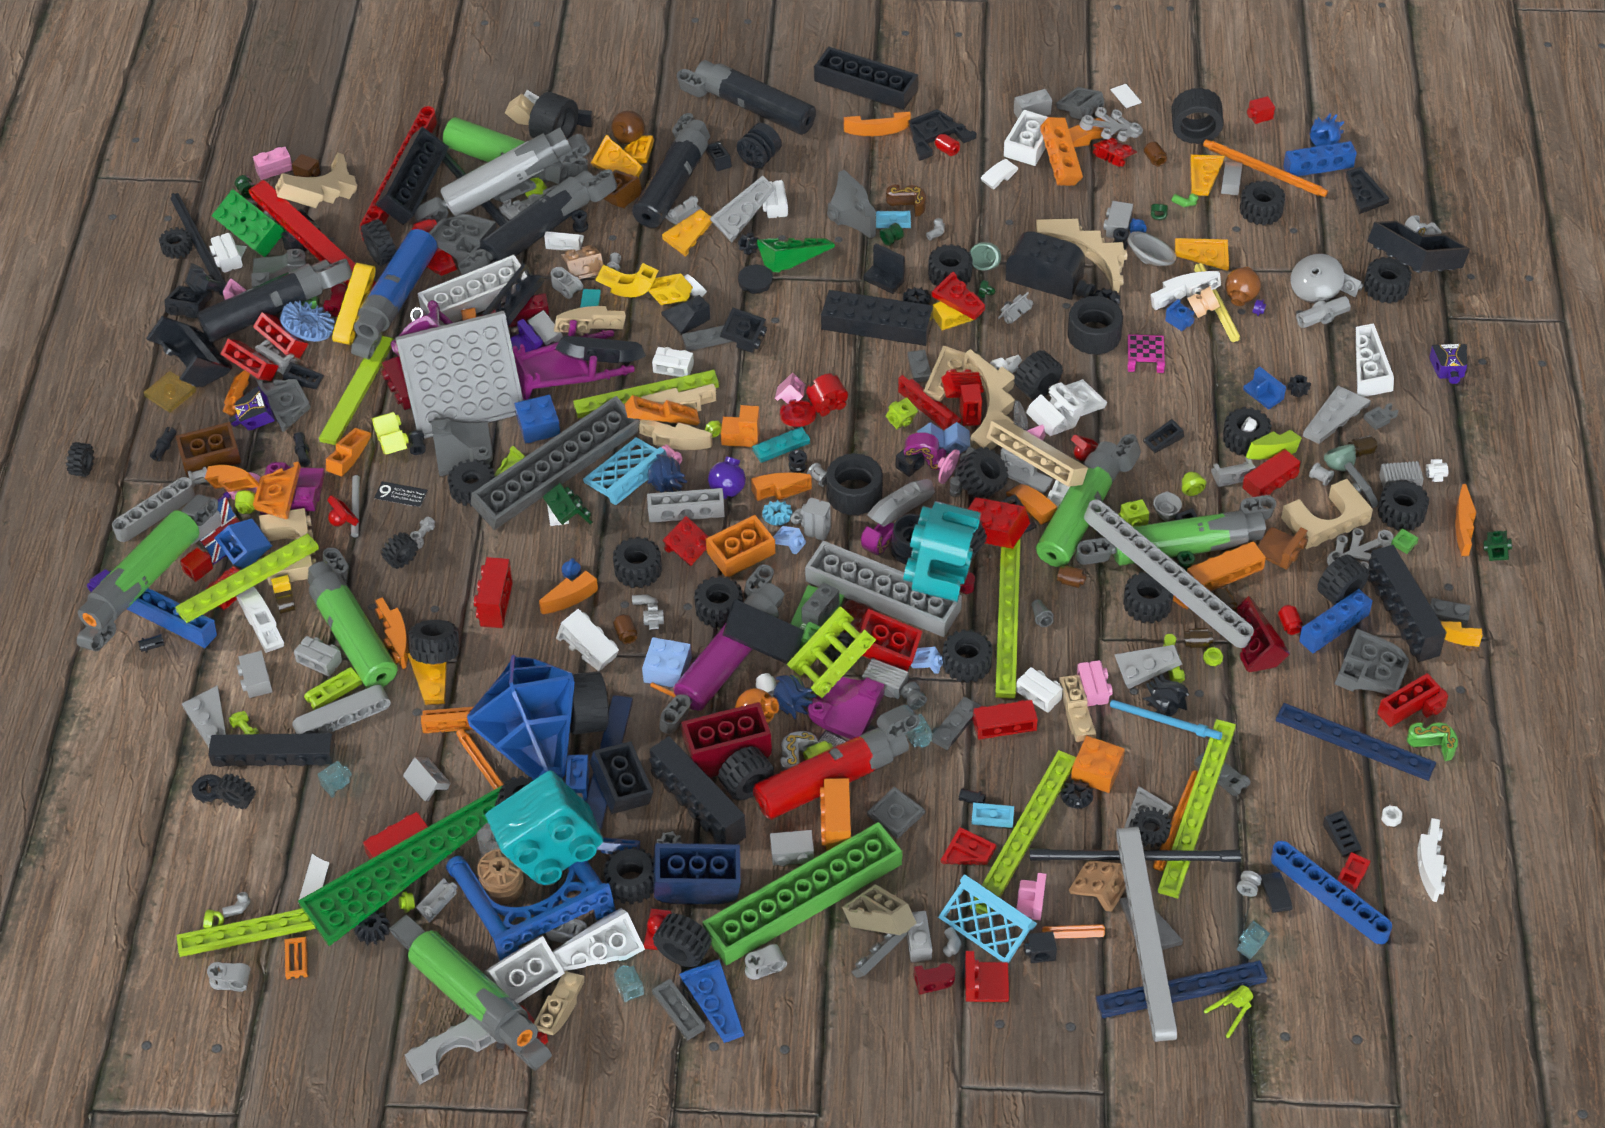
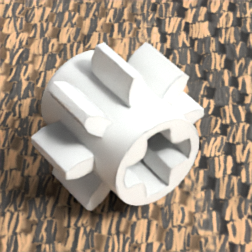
M1431 459V464L1426 465L1427 478H1432L1434 482L1443 481V477L1448 476L1447 463H1442V459Z

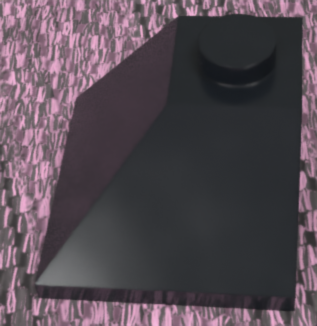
M700 295L691 296L687 301L679 302L661 312V315L680 335L711 320L710 305Z

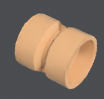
M1210 286L1201 290L1200 295L1194 294L1187 298L1198 318L1206 315L1207 310L1213 311L1220 307Z

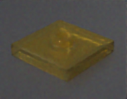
M169 371L144 391V396L166 411L172 412L195 393L196 389L193 385L181 381L179 376Z

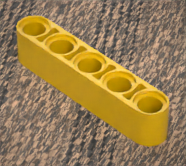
M356 263L333 330V342L346 345L353 344L356 335L354 324L359 318V309L370 293L376 273L375 266Z

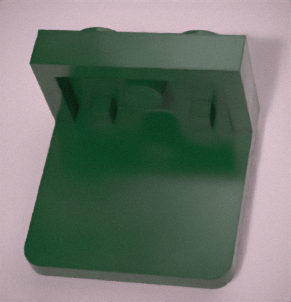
M559 483L543 496V499L562 525L577 513L589 524L593 523L590 518L592 514L586 507L583 508L582 504L584 502L577 494H574L570 487L567 486L565 488Z

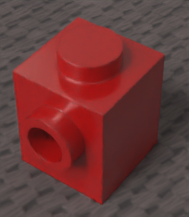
M1268 96L1251 100L1247 109L1248 117L1255 124L1272 120L1274 118L1275 106Z
M198 547L180 560L183 572L195 582L213 569L210 554L206 551L203 552Z

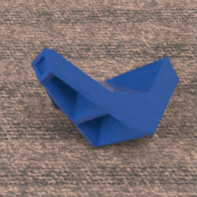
M512 655L503 673L467 715L469 726L526 775L532 777V780L550 770L554 771L562 779L566 772L575 683L572 673L535 658Z

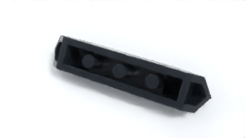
M564 336L555 347L559 353L566 357L590 361L591 356H596L597 362L630 363L646 356L642 345L633 341Z

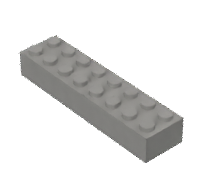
M822 541L805 567L806 582L818 587L824 582L838 589L839 594L844 595L845 598L942 637H945L961 611L962 595H960L958 602L912 591L913 583L903 580L904 572L826 541Z

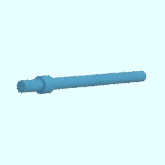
M1111 700L1110 707L1188 730L1200 737L1205 738L1207 736L1217 740L1222 738V732L1209 729L1208 726L1203 724L1196 725L1116 700Z

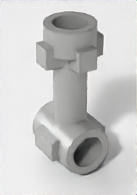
M425 517L424 520H421L419 531H414L410 534V537L418 544V549L423 547V537L427 531L429 532L435 527V521L431 517Z

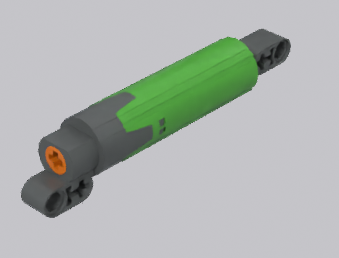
M198 494L182 511L174 510L88 595V601L78 610L80 620L86 625L77 636V645L79 647L99 651L115 635L116 624L114 621L199 537L198 526H202L218 509V500L216 498Z
M1269 495L1246 498L1241 502L1238 511L1141 525L1133 528L1169 558L1178 557V554L1184 551L1198 554L1237 548L1243 544H1248V541L1263 538L1266 531L1265 519L1272 517L1276 501ZM1106 538L1080 542L1075 555L1077 562L1082 565L1108 561L1111 554L1114 555L1115 561L1120 566L1135 563Z
M408 915L403 916L389 928L392 935L409 950V961L498 1043H506L534 1071L552 1057L549 1049L536 1038L538 1034L537 1026L528 1019L527 1012L437 931L425 932Z

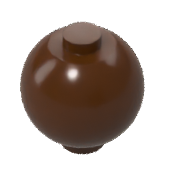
M626 110L614 117L611 130L613 136L619 142L630 144L643 136L645 124L638 113Z

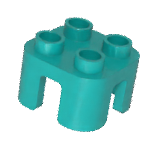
M935 501L933 508L922 507L918 524L915 525L910 547L913 548L911 558H908L903 577L904 581L913 583L912 591L958 602L960 584L965 583L973 554L970 543L973 534L978 529L981 512Z

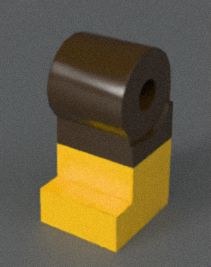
M288 575L271 579L280 614L294 611L295 604Z

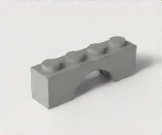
M469 1016L459 1025L451 1026L441 1035L434 1036L423 1045L412 1048L405 1054L407 1066L420 1085L439 1074V1062L442 1056L449 1050L457 1047H467L478 1052L496 1042V1040Z

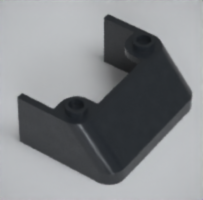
M161 316L146 338L148 341L160 344L164 348L163 351L169 356L175 355L180 358L187 368L179 379L190 383L194 387H204L227 375L232 369L229 362L221 355L213 343L208 340L205 334L198 328Z

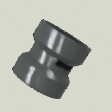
M917 682L906 684L900 691V694L907 700V704L912 710L922 707L927 701L925 694L920 692Z

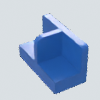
M1258 367L1254 371L1253 380L1244 385L1243 390L1264 407L1271 409L1284 400L1286 386L1263 368Z
M567 755L566 784L575 793H582L583 800L586 802L590 772L588 755Z

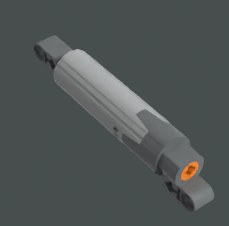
M561 128L547 135L542 133L442 187L441 194L444 200L435 197L418 206L414 217L417 223L427 219H435L436 223H438L441 219L447 217L448 209H450L454 216L464 214L559 161L563 165H569L590 152V147L581 134H576L566 139Z

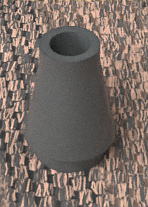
M1040 599L1034 600L1031 606L1036 624L1041 627L1050 626L1054 620L1053 613Z

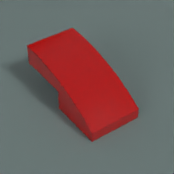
M1351 852L1337 880L1355 893L1371 861Z

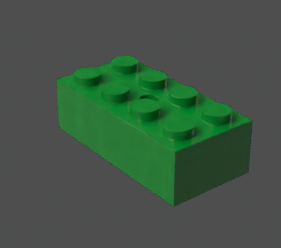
M233 189L211 215L263 257L268 255L282 237L281 233L286 231Z

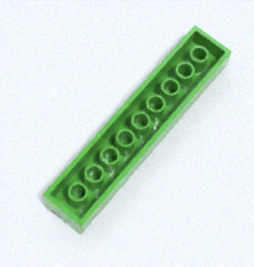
M879 822L703 921V928L712 939L711 946L727 966L902 865V850Z

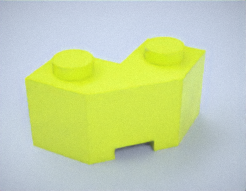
M390 412L371 418L385 455L407 448L406 444L409 442L406 433H402V430L399 429L401 425L399 415Z

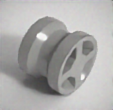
M1243 871L1240 877L1241 881L1237 885V890L1248 897L1256 896L1258 892L1257 886L1262 881L1261 876L1253 871Z

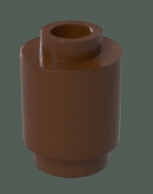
M1150 142L1144 148L1145 155L1153 165L1159 167L1167 161L1166 153L1158 142Z
M1067 565L1065 567L1060 566L1057 581L1064 585L1080 588L1081 585L1085 584L1087 574H1084V569Z
M625 614L617 616L613 626L619 640L623 644H631L636 641L637 630L631 616Z

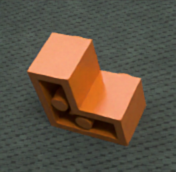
M741 405L739 417H723L721 445L752 447L759 444V406Z

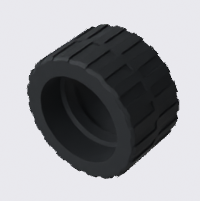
M1192 88L1180 93L1173 100L1171 106L1172 127L1176 136L1182 141L1200 144L1204 143L1206 139L1213 140L1220 134L1224 126L1222 101L1215 92L1209 89ZM1193 113L1209 114L1202 119L1186 118V116Z
M550 91L543 93L535 102L530 113L528 130L531 138L533 139L542 133L547 135L558 128H561L566 139L572 137L578 122L577 103L572 99Z
M1089 296L1075 302L1069 312L1067 334L1069 342L1074 348L1087 354L1100 355L1112 351L1121 340L1123 325L1122 309L1114 301L1099 296ZM1098 322L1107 327L1096 329L1087 327L1084 324Z
M857 453L845 454L836 458L828 466L826 473V496L828 502L835 510L848 515L866 514L882 499V469L879 463L870 456ZM856 479L862 480L869 485L860 489H849L840 484L847 480Z
M599 671L572 674L575 683L570 732L575 735L606 731L608 728L609 707L602 674Z

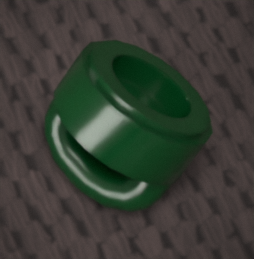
M1151 205V217L1153 219L1163 220L1167 217L1168 205ZM1155 212H1163V215L1157 216Z
M983 280L981 282L978 293L979 297L985 299L986 295H994L996 293L995 289L989 286V281Z

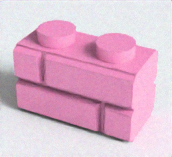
M278 147L272 151L262 152L253 156L255 169L260 180L293 170L291 158L286 147Z
M1100 660L1090 663H1079L1077 675L1080 676L1087 697V707L1109 703V696L1112 695V686L1107 684L1106 681L1108 679L1107 668L1102 667Z

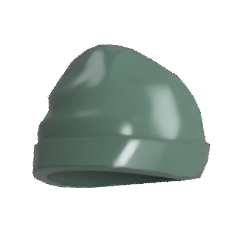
M979 242L970 250L973 259L972 265L976 269L991 270L997 267L1001 261V252L992 243Z
M1344 445L1327 451L1324 454V461L1333 470L1347 471L1344 465L1350 462L1354 466L1356 461L1355 445Z

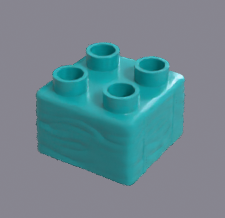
M551 770L542 774L485 814L501 852L532 880L542 885H550L558 881L562 876V871L575 862H584L591 859L596 854L597 847L603 843V837L590 805Z

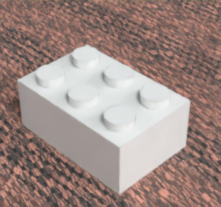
M1023 110L1005 140L1004 157L1036 166L1046 149L1040 126L1048 117Z
M542 936L484 971V974L515 1002L519 1003L565 974Z

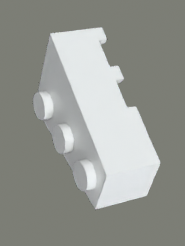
M577 609L561 622L556 639L559 641L565 640L569 643V649L572 651L578 650L583 654L581 656L582 659L596 670H602L616 658L619 651L617 645L604 635L600 627L595 626L586 613H582Z

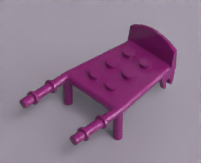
M431 300L427 304L430 313L412 321L399 336L440 327V321L445 325L452 324L453 322L440 311L438 303ZM395 339L391 342V348L399 356Z
M570 320L568 336H576V320ZM603 329L601 332L585 333L584 336L579 337L606 339L613 337L614 331H605ZM559 342L529 352H525L523 344L520 345V350H518L517 346H513L522 397L525 400H529L532 389L592 382L605 378L609 380L610 377L626 376L628 373L635 371L633 365L626 367L622 365L621 368L605 369L603 372L596 373V356L590 357L589 365L584 360L566 357L555 349Z

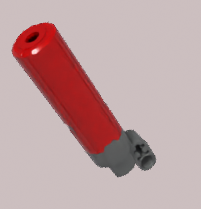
M908 705L898 706L880 715L877 720L878 728L852 738L754 784L753 793L761 812L766 818L772 820L820 797V787H824V779L849 778L850 783L892 763L894 757L909 750L905 733L919 725V716Z

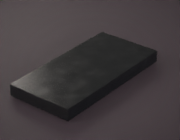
M735 599L729 612L723 636L787 664L799 651L804 630Z

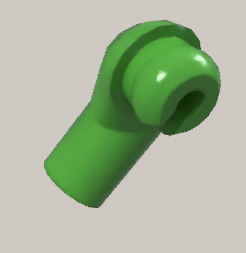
M1193 193L1189 195V198H1183L1177 194H1174L1172 197V202L1182 207L1195 206L1198 203V195Z

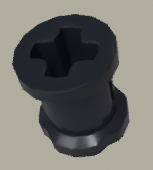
M584 210L573 212V230L577 233L587 231V213Z
M1124 228L1115 229L1113 232V243L1123 242L1125 250L1128 246L1126 240L1129 237V232Z
M422 431L410 432L408 434V440L411 444L410 453L413 455L423 454L426 451L425 444L423 443L424 433Z

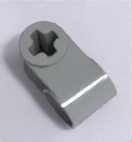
M555 267L551 270L552 287L563 294L565 298L570 299L576 291L583 289L580 279L564 268Z
M573 919L558 926L559 928L546 932V936L551 941L566 943L587 929V924L579 919Z
M777 944L751 952L745 957V974L752 980L780 972L787 966V962Z
M214 962L207 969V975L210 978L209 983L216 990L245 991L251 968L242 963Z

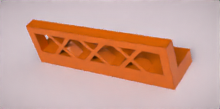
M474 707L424 710L421 716L423 733L458 731L459 729L474 730L469 726L467 715Z

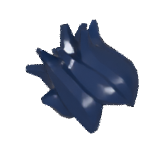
M657 454L658 460L652 463L648 470L649 481L647 484L651 483L656 491H660V493H664V490L674 492L672 487L682 491L680 483H687V480L682 478L685 475L680 473L678 461L673 457Z
M795 675L777 676L775 679L780 682L774 689L773 697L778 700L779 709L787 715L790 713L793 719H796V711L807 715L808 712L803 706L809 707L813 703L812 700L808 699L816 697L815 694L810 693L812 689L805 688L801 679Z

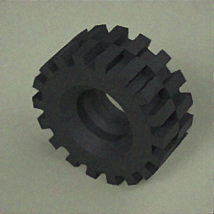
M376 219L362 225V238L374 262L379 266L390 262L397 250L385 224L383 225L380 219Z
M467 459L466 463L458 462L459 466L454 465L452 467L453 471H449L448 484L450 494L453 500L456 499L458 504L462 502L463 506H467V503L470 504L471 494L495 478L493 468L489 464L485 465L483 460L479 463L478 459H474L473 462ZM470 479L478 480L476 483L473 484L465 483Z

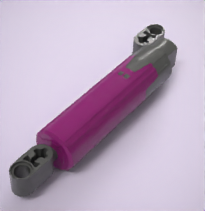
M763 564L747 580L743 593L746 600L743 603L778 618L779 612L777 609L782 605L784 593L780 588L771 584L774 575L773 568ZM725 625L674 685L675 697L663 710L660 717L659 728L663 733L671 734L676 731L681 722L687 717L689 709L703 710L751 652L752 648L723 636Z

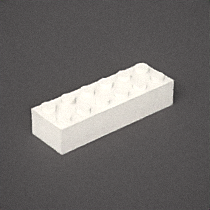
M512 255L419 292L420 308L425 310L428 315L430 311L427 304L429 301L434 300L438 303L440 311L453 323L462 319L461 310L475 308L476 313L484 311L520 268L521 264ZM525 272L522 274L521 281H524L527 277ZM516 284L512 286L511 294L515 292ZM503 297L501 303L506 302V297Z

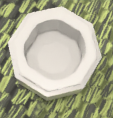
M1248 417L1244 421L1241 430L1254 432L1257 421Z
M1389 805L1383 809L1381 820L1386 826L1395 827L1401 823L1402 811L1397 806Z

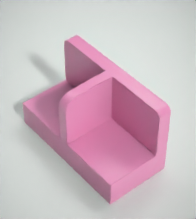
M791 373L777 387L775 399L778 401L782 398L787 404L793 400L799 401L804 395L806 384L794 373Z
M1038 873L1037 882L1020 881L1017 910L1032 920L1041 921L1046 874Z

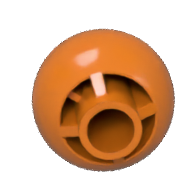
M758 688L743 692L737 699L735 708L760 702L767 724H769L774 714L779 711L778 700L768 692Z

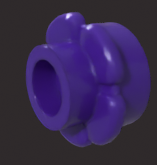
M1263 299L1262 301L1256 300L1252 313L1257 314V316H1259V313H1264L1266 304L1263 303Z

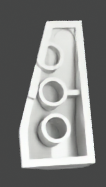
M620 908L603 917L552 952L563 971H568L594 964L627 960L645 950L628 913Z

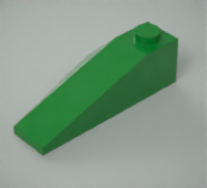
M778 238L757 240L764 265L771 269L772 272L790 269L835 247V244L826 238H805L804 241L795 240L794 238H788V241H779Z

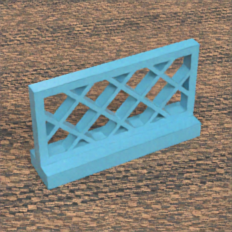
M636 437L583 478L585 484L609 497L612 504L617 505L648 480V470L651 464L658 460L656 455H666V451L661 447L656 449ZM636 445L641 447V449L631 450ZM652 453L648 457H644V454ZM641 455V458L631 459V456ZM628 456L627 460L618 461L619 458ZM631 464H638L634 468H631ZM628 465L626 469H618V466ZM608 467H615V470L605 471ZM625 474L623 477L618 478V475ZM605 476H614V479L605 480ZM601 477L600 481H592L594 478ZM605 485H611L608 489L604 488Z
M964 874L960 880L961 884L938 918L1000 961L1009 963L1029 931L1033 930L1037 923ZM965 889L970 893L971 902L960 904L959 896ZM985 903L988 913L977 915L975 904ZM972 905L974 916L963 918L961 907ZM957 908L959 920L950 921L947 919L946 916L949 911ZM1003 915L1005 925L994 927L992 916ZM989 917L991 928L980 930L978 919ZM974 920L976 931L967 933L964 928V922ZM1019 926L1023 929L1019 937L1011 939L1009 927ZM1006 928L1008 940L997 942L995 930ZM991 931L993 943L983 944L981 933ZM1008 943L1010 951L1004 958L999 955L997 945Z

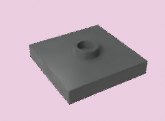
M1349 462L1344 465L1354 483V488L1363 494L1373 508L1378 506L1379 502L1374 492L1353 464Z
M893 787L867 811V816L876 823L879 822L886 831L897 839L925 814L923 807L896 787Z

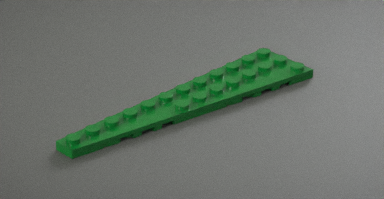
M502 786L298 900L299 906L327 945L331 946L334 942L338 941L351 929L488 826L485 814L495 807V802Z

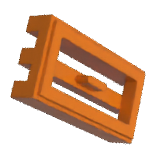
M306 937L285 939L286 979H291V977L296 979L302 975L303 977H308ZM302 942V970H299V943ZM294 943V971H291L290 944Z

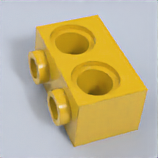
M680 273L655 278L649 293L660 305L687 301L693 286Z

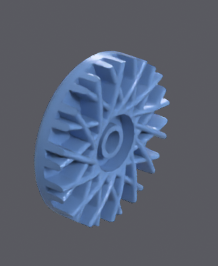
M295 301L294 304L290 302L284 306L280 321L283 327L293 336L313 342L323 341L331 336L335 321L333 318H330L331 314L328 311L322 313L323 307L318 308L317 305L315 309H311L312 302L310 304L305 302L304 306H302L301 301Z

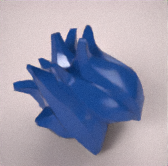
M1331 114L1323 121L1319 117L1318 120H1314L1309 134L1316 147L1339 143L1341 134L1344 132V130H1340V127L1344 124V121L1335 122L1337 114L1331 120Z

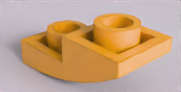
M1441 622L1447 632L1445 640L1466 646H1480L1483 635L1482 629L1462 628L1461 622Z

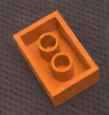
M756 515L706 538L707 554L725 577H730L776 554L775 539Z
M849 778L824 779V787H820L822 846H826V851L851 838Z

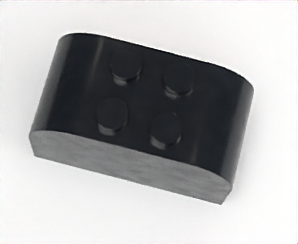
M1033 231L1024 232L1020 235L1007 259L1005 281L1072 300L1079 281L1084 277V252L1074 243Z

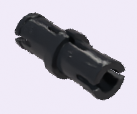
M166 427L161 438L157 439L156 446L150 454L154 461L157 457V461H161L166 450H169L171 447L170 443L177 434L174 428Z
M297 432L293 436L295 454L298 456L300 466L307 467L311 463L308 454L310 451L309 446L306 444L305 434Z

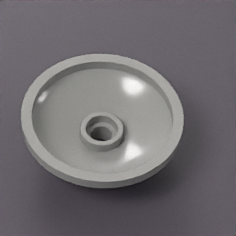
M1143 232L1130 233L1128 237L1129 246L1143 263L1154 266H1169L1176 261L1175 252L1160 239Z
M1313 254L1303 258L1296 264L1291 273V286L1294 293L1306 302L1328 301L1341 290L1345 278L1341 264L1332 256Z

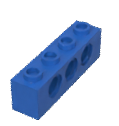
M1351 141L1286 151L1283 167L1286 172L1296 176L1354 168L1357 152Z
M1360 589L1356 590L1303 626L1299 642L1311 653H1315L1369 616L1373 601Z

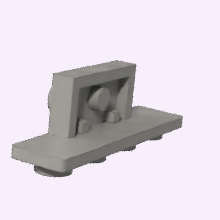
M1001 449L1000 458L1005 461V466L1008 468V478L1042 493L1046 492L1053 481L1052 478L1037 472L1036 467L1008 450Z

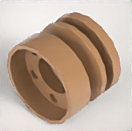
M500 849L486 853L480 859L477 866L480 884L490 899L499 905L510 904L516 901L522 895L525 887L522 870L508 859Z

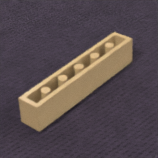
M1006 419L991 421L986 438L1068 487L1083 485L1088 467Z

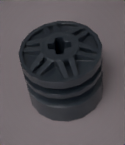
M757 123L737 142L736 147L739 156L746 164L754 168H762L781 149L782 142L779 134L771 126L765 123Z
M917 514L903 515L894 523L890 550L892 556L903 564H907L908 558H911L913 548L910 547L914 527L918 524L920 517Z

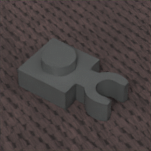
M1389 403L1383 410L1377 407L1365 413L1364 420L1377 430L1390 423L1391 419L1396 418L1399 410L1390 411L1393 404Z

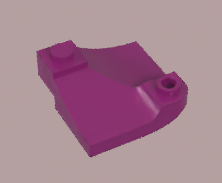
M274 462L266 467L265 475L271 474L280 468L285 471L292 467L283 462ZM324 468L300 469L290 510L305 508V511H315L316 504L320 500L325 475ZM260 511V515H267V513Z
M841 677L823 698L818 695L816 699H812L813 703L808 707V715L815 724L830 732L848 739L860 736L866 732L876 714V708L885 694V684L867 677L865 680Z

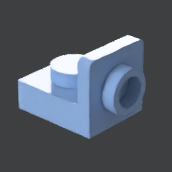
M782 526L773 536L775 544L789 546L793 554H797L806 544V540L799 528Z
M936 647L917 648L911 667H930L934 674H938L943 664V657Z

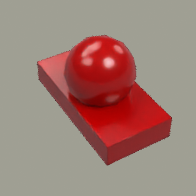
M1074 435L1071 438V441L1076 444L1073 450L1074 456L1079 461H1085L1087 456L1094 452L1098 446L1095 440L1088 437Z
M331 495L327 501L334 509L328 515L329 523L339 527L347 521L356 526L359 519L343 501Z
M651 909L647 921L644 941L645 949L658 950L653 943L654 934L668 914H672V911Z

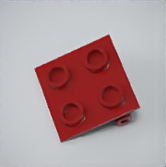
M1114 138L1105 139L1093 144L1095 146L1093 153L1096 157L1104 159V161L1108 160L1109 163L1117 167H1123L1126 162L1124 158L1137 153L1130 145L1118 143V140Z
M685 516L662 541L665 543L664 549L666 552L674 551L691 566L707 549L706 538L709 536Z

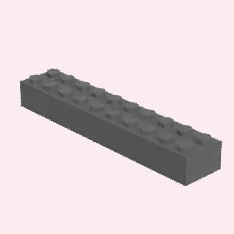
M615 396L471 494L470 504L491 528L496 530L537 502L559 483L563 484L636 434L640 421L628 418L625 405Z

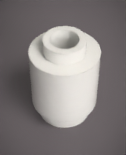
M769 673L761 674L756 679V687L768 692L773 697L774 689L777 685L774 677Z

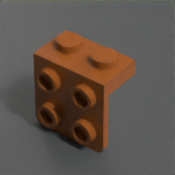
M1271 527L1257 546L1266 557L1265 560L1287 570L1292 562L1297 560L1301 549L1306 547L1308 543L1306 538L1308 530L1301 527L1293 537Z

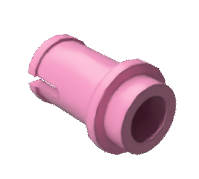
M668 445L661 447L665 449L668 457L675 458L679 464L682 462L681 453L675 452Z

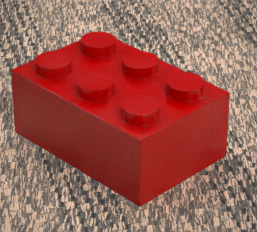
M976 497L968 508L969 510L981 512L979 523H981L982 528L986 531L987 538L985 544L1013 549L1030 524L1025 506Z
M486 557L485 565L481 566L482 579L478 580L477 584L479 592L478 595L474 596V607H477L476 618L479 619L480 627L503 628L513 586L510 559Z
M868 609L861 620L858 631L862 633L865 629L876 641L862 656L869 659L873 658L907 671L913 662L922 631Z

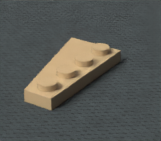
M946 346L942 347L923 391L926 395L939 402L945 397L941 377L951 369H957V372L968 369L963 364L965 352Z

